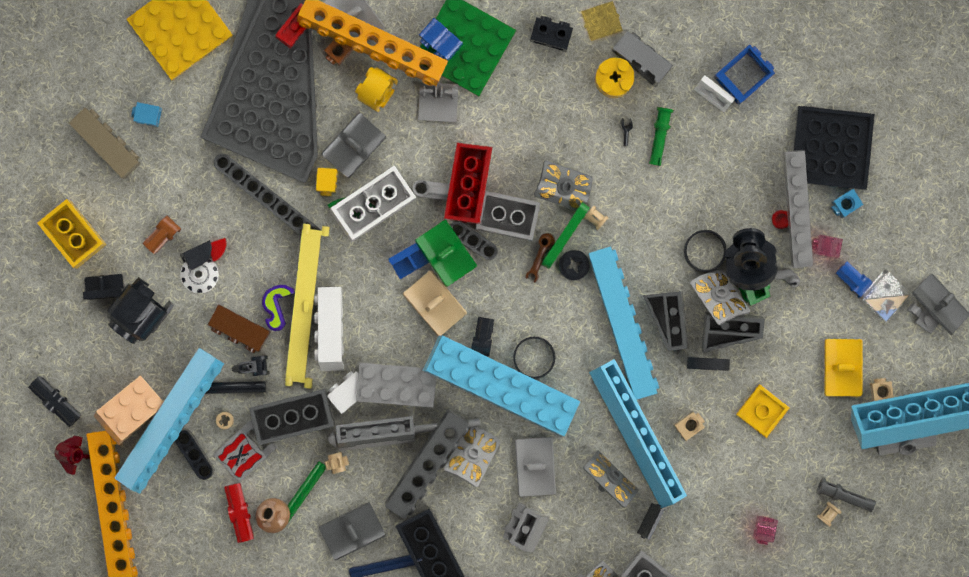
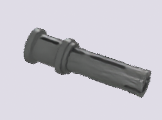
M825 478L820 480L816 492L818 495L824 494L831 497L834 501L839 499L869 512L874 510L876 504L875 500L848 491L841 484L835 485L826 481Z

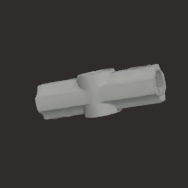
M936 435L877 446L878 455L896 452L910 455L916 449L937 446Z

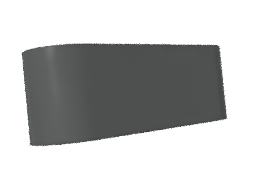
M454 221L450 224L452 228L455 225H460L463 228V232L457 236L464 246L485 260H493L497 256L498 249L496 245L460 221ZM470 236H476L479 239L476 246L468 244ZM487 246H491L495 250L494 255L491 257L484 255L483 251Z

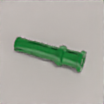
M657 107L658 115L656 123H654V128L656 129L649 164L661 166L667 131L671 128L669 125L670 117L674 110Z

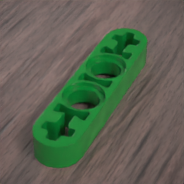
M583 202L581 203L541 265L550 269L590 209L588 205Z

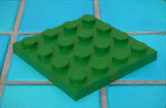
M446 0L436 20L454 34L463 45L447 62L442 76L479 97L517 30L464 0ZM421 44L419 47L432 54L436 52L431 47L427 49L423 44Z

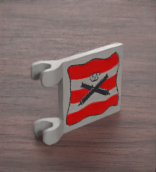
M252 420L248 421L214 454L216 459L239 483L277 448L274 443H271L262 451L247 435L254 428Z

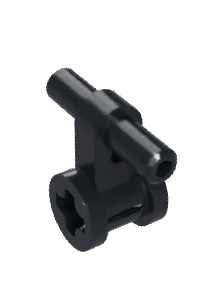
M268 355L250 357L251 361L240 362L232 367V371L239 374L252 373L253 376L270 374V371L267 370L266 362Z

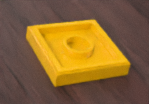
M759 384L736 415L767 438L790 407Z

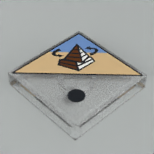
M884 270L860 299L884 323H887L911 294L889 271Z

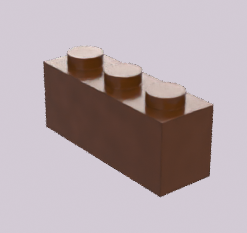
M219 304L208 323L212 327V332L220 336L222 333L228 335V340L235 344H238V342L245 344L244 348L252 353H255V351L261 352L271 331Z

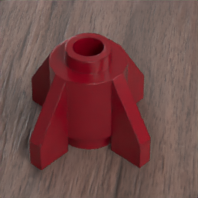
M74 435L60 442L55 448V458L60 462L66 473L75 475L77 465L74 464L79 463L82 458L90 459V455L84 454L82 449H80L83 439L81 436Z

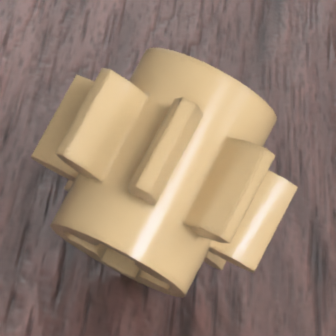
M342 452L328 455V461H325L326 469L331 470L332 474L346 471L345 466L349 465L347 456H342Z

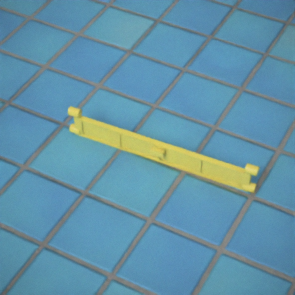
M303 224L285 378L286 386H293V382L304 383V388H312L313 379L305 378L314 295L321 236H329L330 229L329 226H322V230L310 229L311 224Z

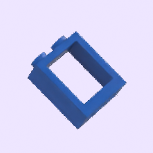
M748 45L714 76L725 91L735 98L734 101L738 105L775 74L773 65L768 60L764 61L761 58L762 54L755 46ZM748 54L766 75L743 95L725 73Z

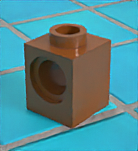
M333 40L324 50L327 54L325 58L331 64L337 63L340 66L353 52V49L346 44L341 45ZM336 47H342L343 53L340 56H335L333 50Z

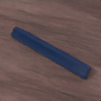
M406 555L349 568L350 577H364L414 566L415 564L411 556Z

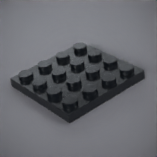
M798 106L793 151H805L807 184L867 190L875 114Z

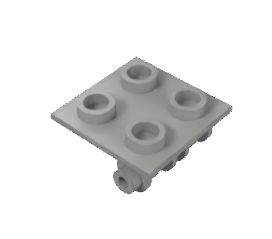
M420 82L418 120L456 122L459 85L438 83L436 87Z

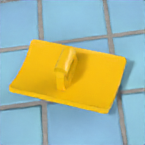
M825 339V396L863 395L862 339Z

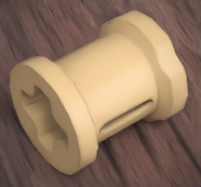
M593 206L583 219L590 221L596 226L598 231L609 217L603 216L596 210V206Z
M827 502V507L820 515H817V518L831 527V522L842 512L833 504Z

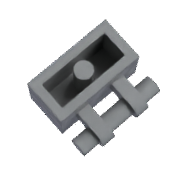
M519 503L512 512L513 516L509 525L506 524L503 538L510 540L509 543L523 551L534 552L550 517L535 509L525 508L526 505Z

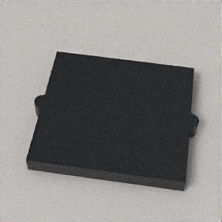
M651 503L637 531L641 538L651 539L665 509L661 508V505Z

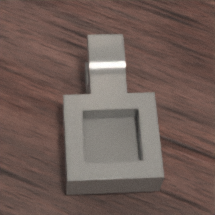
M911 304L907 311L917 317L914 323L932 334L939 322L928 310L924 308L922 311L915 304Z

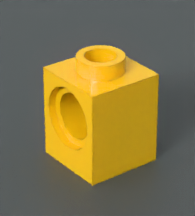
M317 168L316 191L320 192V196H332V193H336L337 169Z

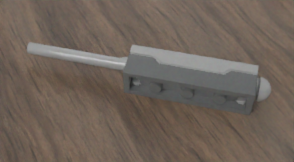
M413 416L336 425L337 435H335V432H332L328 437V442L334 447L338 443L339 451L416 442L415 434L431 432L438 423L414 426ZM479 418L468 419L469 427L480 426Z

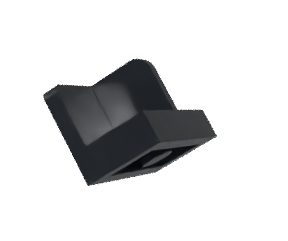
M123 275L85 277L83 300L118 297L124 289Z

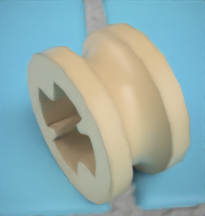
M222 412L216 417V424L221 429H229L234 423L232 414L228 412ZM223 415L230 418L227 426L220 423Z

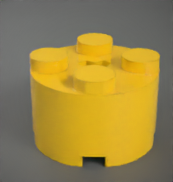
M609 58L603 61L595 75L597 89L609 98L624 96L629 92L634 82L633 68L628 61L621 58ZM613 74H615L616 77H619L617 82H614L613 79H610Z
M370 67L365 75L367 78L357 86L355 93L358 94V101L379 112V107L384 108L395 90L392 87L393 84L397 85L398 80L378 67Z

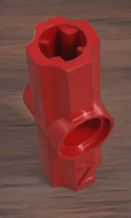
M241 483L225 486L224 489L229 505L228 514L234 526L237 542L241 543L254 539L250 523L251 515L248 514V504L245 502Z

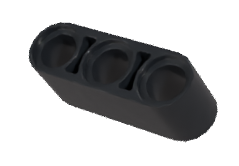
M181 430L179 437L175 440L180 451L199 479L206 480L211 478L215 471L213 464L193 433L189 430ZM182 433H186L189 436V441L186 444L180 441ZM193 449L199 451L200 456L197 460L192 459L190 456V452ZM203 465L208 466L210 469L208 476H204L200 472Z

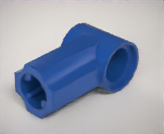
M848 261L835 273L850 287L851 291L858 294L857 297L861 300L875 287V284L864 274L861 275Z

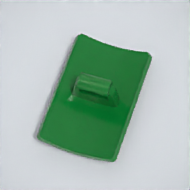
M443 220L415 239L416 244L446 287L477 267V264L447 220Z

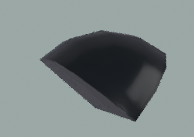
M210 240L180 254L182 261L187 263L189 270H193L207 262L212 250Z

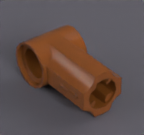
M167 215L158 223L155 231L143 244L155 255L168 241L173 239L177 231H181V228Z

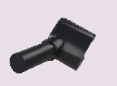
M622 118L620 123L624 130L623 146H628L629 131L633 128V123L630 118L629 125L625 126L624 119Z

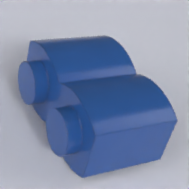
M435 18L419 34L421 44L427 49L429 47L433 48L436 51L434 55L447 61L463 45L454 34Z

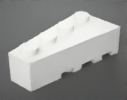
M341 287L318 288V294L314 295L315 305H318V312H315V324H318V331H315V342H318V349L315 350V361H318L321 371H344L342 355H344L342 340Z

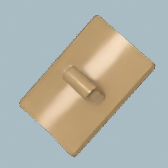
M432 270L427 272L403 293V296L437 336L443 335L467 314L466 310Z

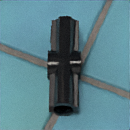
M478 317L475 337L473 336L471 349L487 357L490 356L494 319Z
M41 375L29 385L28 388L43 401L42 404L69 427L82 416L68 402V399L62 397L59 394L60 391L56 388L54 389Z

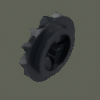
M579 250L567 251L559 261L561 274L569 280H580L589 271L588 257ZM571 257L575 262L582 261V263L577 266L578 273H576V271L573 268L566 269L567 267H569V265H571Z

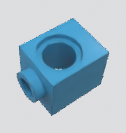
M137 102L136 107L134 106L132 109L131 117L134 118L133 121L135 123L158 127L162 108Z
M852 189L832 201L833 206L831 208L836 216L840 215L843 218L864 204L855 190ZM843 199L850 202L848 210L843 209L841 206Z

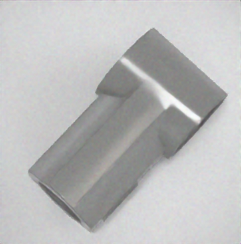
M418 180L413 184L412 192L419 198L447 200L450 184ZM418 184H424L426 192L419 194L416 192L415 187Z

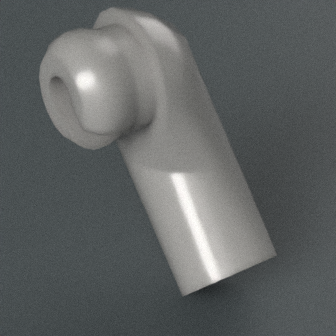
M791 269L778 270L774 279H784L791 287H798L800 284L799 276Z

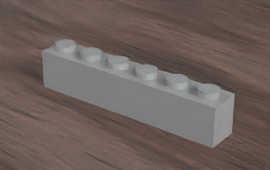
M784 151L783 161L791 266L793 268L813 266L805 151Z

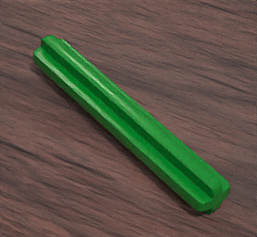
M317 462L287 505L290 510L289 522L326 470V466L322 462Z

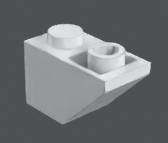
M350 371L343 377L345 381L341 385L336 383L328 390L330 394L327 397L341 414L357 402L359 376L357 371L355 373Z

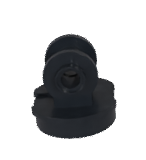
M745 228L737 231L733 235V244L725 252V257L727 258V277L736 287L743 290H759L768 286L775 279L778 272L775 255L777 253L776 247L766 241L765 234L759 229Z

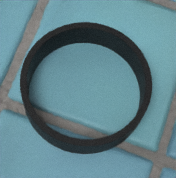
M712 230L697 231L685 243V259L693 269L699 272L713 271L719 268L726 258V243L718 233ZM698 233H711L722 242L724 248L723 258L712 269L703 270L695 267L687 256V245L690 239Z
M534 336L525 338L516 346L514 350L513 361L516 369L518 370V372L524 374L522 371H520L516 364L515 356L518 347L526 340L540 339L550 346L553 353V363L550 369L545 374L536 377H529L537 379L546 376L553 369L556 359L555 351L552 345L547 340L541 337Z
M687 357V369L729 371L730 359Z

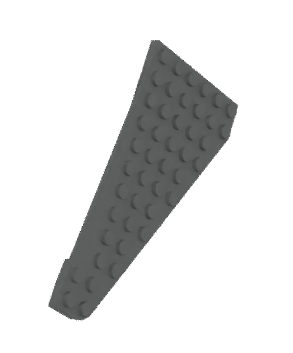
M248 0L211 114L200 137L306 184L318 158L312 28L306 29L291 49L275 38V35L301 3L304 4L305 0Z

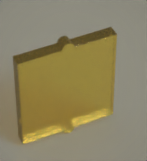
M613 1L581 11L585 22L584 27L587 28L591 41L623 31L619 21L620 15L617 14Z

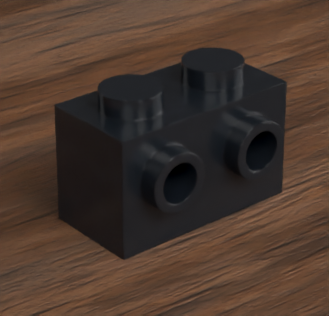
M546 16L536 17L530 42L567 52L573 27H570L569 23L559 21V23L552 22V19Z

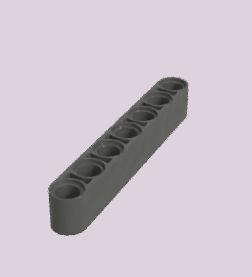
M218 154L215 157L214 166L217 170L298 234L302 235L303 224H311L310 229L321 230L228 155ZM222 158L228 160V165L225 168H220L218 165L219 160ZM236 170H242L243 177L239 180H235L233 177ZM251 182L258 183V189L254 192L248 189ZM268 193L272 194L273 201L269 204L264 203L263 197ZM286 205L288 213L282 216L278 213V209L280 206ZM301 217L303 219L301 227L293 225L295 218Z

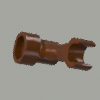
M545 233L539 238L540 247L533 266L526 274V279H528L530 273L535 275L534 283L539 279L538 273L546 250L555 244L556 240L553 234ZM544 238L548 240V244L544 243Z

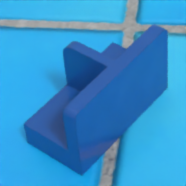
M416 243L388 259L400 279L429 263Z

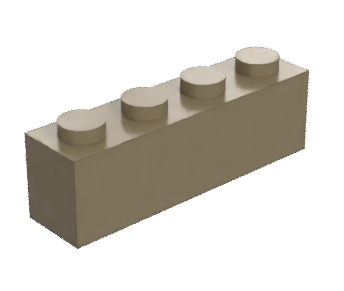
M85 107L69 124L121 178H127L141 164L138 161L140 157L133 150L128 151L124 147L126 142L120 136L116 138L111 133L113 129L106 122L102 124L98 120L100 116L93 109L89 111Z

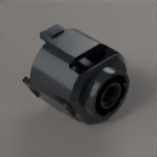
M139 277L133 284L128 283L107 310L108 317L111 319L108 323L109 327L132 344H135L137 340L145 341L151 333H154L174 306L170 300L164 307L152 298L155 292L148 288L149 284Z

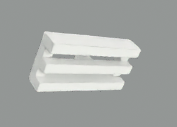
M705 75L694 89L722 112H725L735 99Z

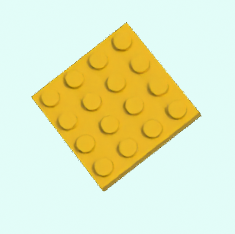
M151 0L126 19L171 80H174L233 36L207 0Z

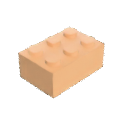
M140 375L95 412L94 418L114 441L120 445L156 415L163 401Z

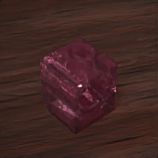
M818 235L817 238H814L812 249L815 250L814 254L838 259L843 239Z
M757 515L755 524L757 529H754L753 538L757 539V543L768 545L769 542L774 543L778 520Z

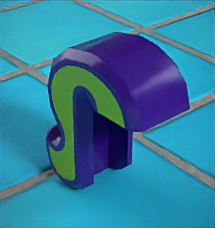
M287 285L273 286L266 290L262 297V306L271 315V318H266L265 322L267 327L273 331H281L286 325L278 299L295 294L294 289Z

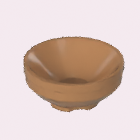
M277 498L266 499L259 505L256 511L258 526L268 533L282 531L290 519V510L287 504ZM271 508L273 511L272 517L265 519L264 512Z

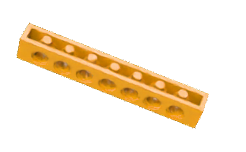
M305 0L298 14L297 22L302 27L312 28L321 36L333 38L338 44H346L358 53L369 55L375 61L387 63L392 69L402 70L411 78L417 77L428 86L434 85L437 87L448 62L439 56L319 0ZM319 15L322 16L324 20L317 21L314 17ZM339 24L341 28L334 29L332 25ZM356 32L359 36L354 38L349 33ZM373 40L376 42V45L371 46L367 41ZM390 48L394 53L388 54L384 49ZM407 56L411 61L405 62L402 57ZM424 64V65H426L429 69H428V70H422V69L419 67V65Z
M106 430L87 433L108 577H138L137 567H133L132 559H135V551L133 547H130L129 542L132 539V532L130 528H127L126 523L129 520L128 509H124L123 503L126 501L125 490H121L120 482L115 479L119 472L118 463H120L119 452L115 451V444L117 443ZM102 445H106L109 449L106 456L100 453ZM105 464H109L112 468L109 475L103 472ZM108 483H112L115 487L112 494L106 491ZM111 502L117 504L118 509L115 513L109 510ZM113 521L120 523L121 528L118 532L112 529ZM116 540H120L124 545L121 551L117 550L114 546ZM119 559L126 562L124 570L120 569L117 565Z

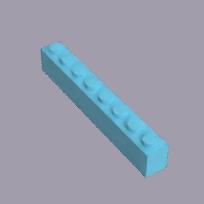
M610 246L591 252L588 256L631 391L636 400L657 394L656 389H659L656 377L652 378L651 375L653 366L651 360H647L645 352H648L645 341L641 342L639 334H642L639 323H635L633 318L636 313L633 304L629 305L627 299L630 297L628 287H624L621 280L624 279L622 269L618 268L616 261H618L616 250H612Z
M198 348L115 476L116 480L139 494L146 488L147 482L157 471L158 465L168 454L169 448L179 437L180 431L188 423L191 414L199 406L202 397L210 389L215 377L221 372L224 365L223 362L203 349Z
M615 359L590 371L589 373L661 508L670 506L686 497L687 495Z

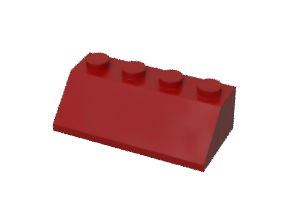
M457 143L444 219L480 224L493 147Z

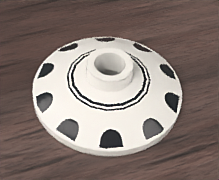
M210 258L203 265L193 270H189L185 262L180 272L181 281L185 288L198 294L210 291L216 285L219 276L218 268ZM197 271L202 272V276L200 278H197L195 276V273Z

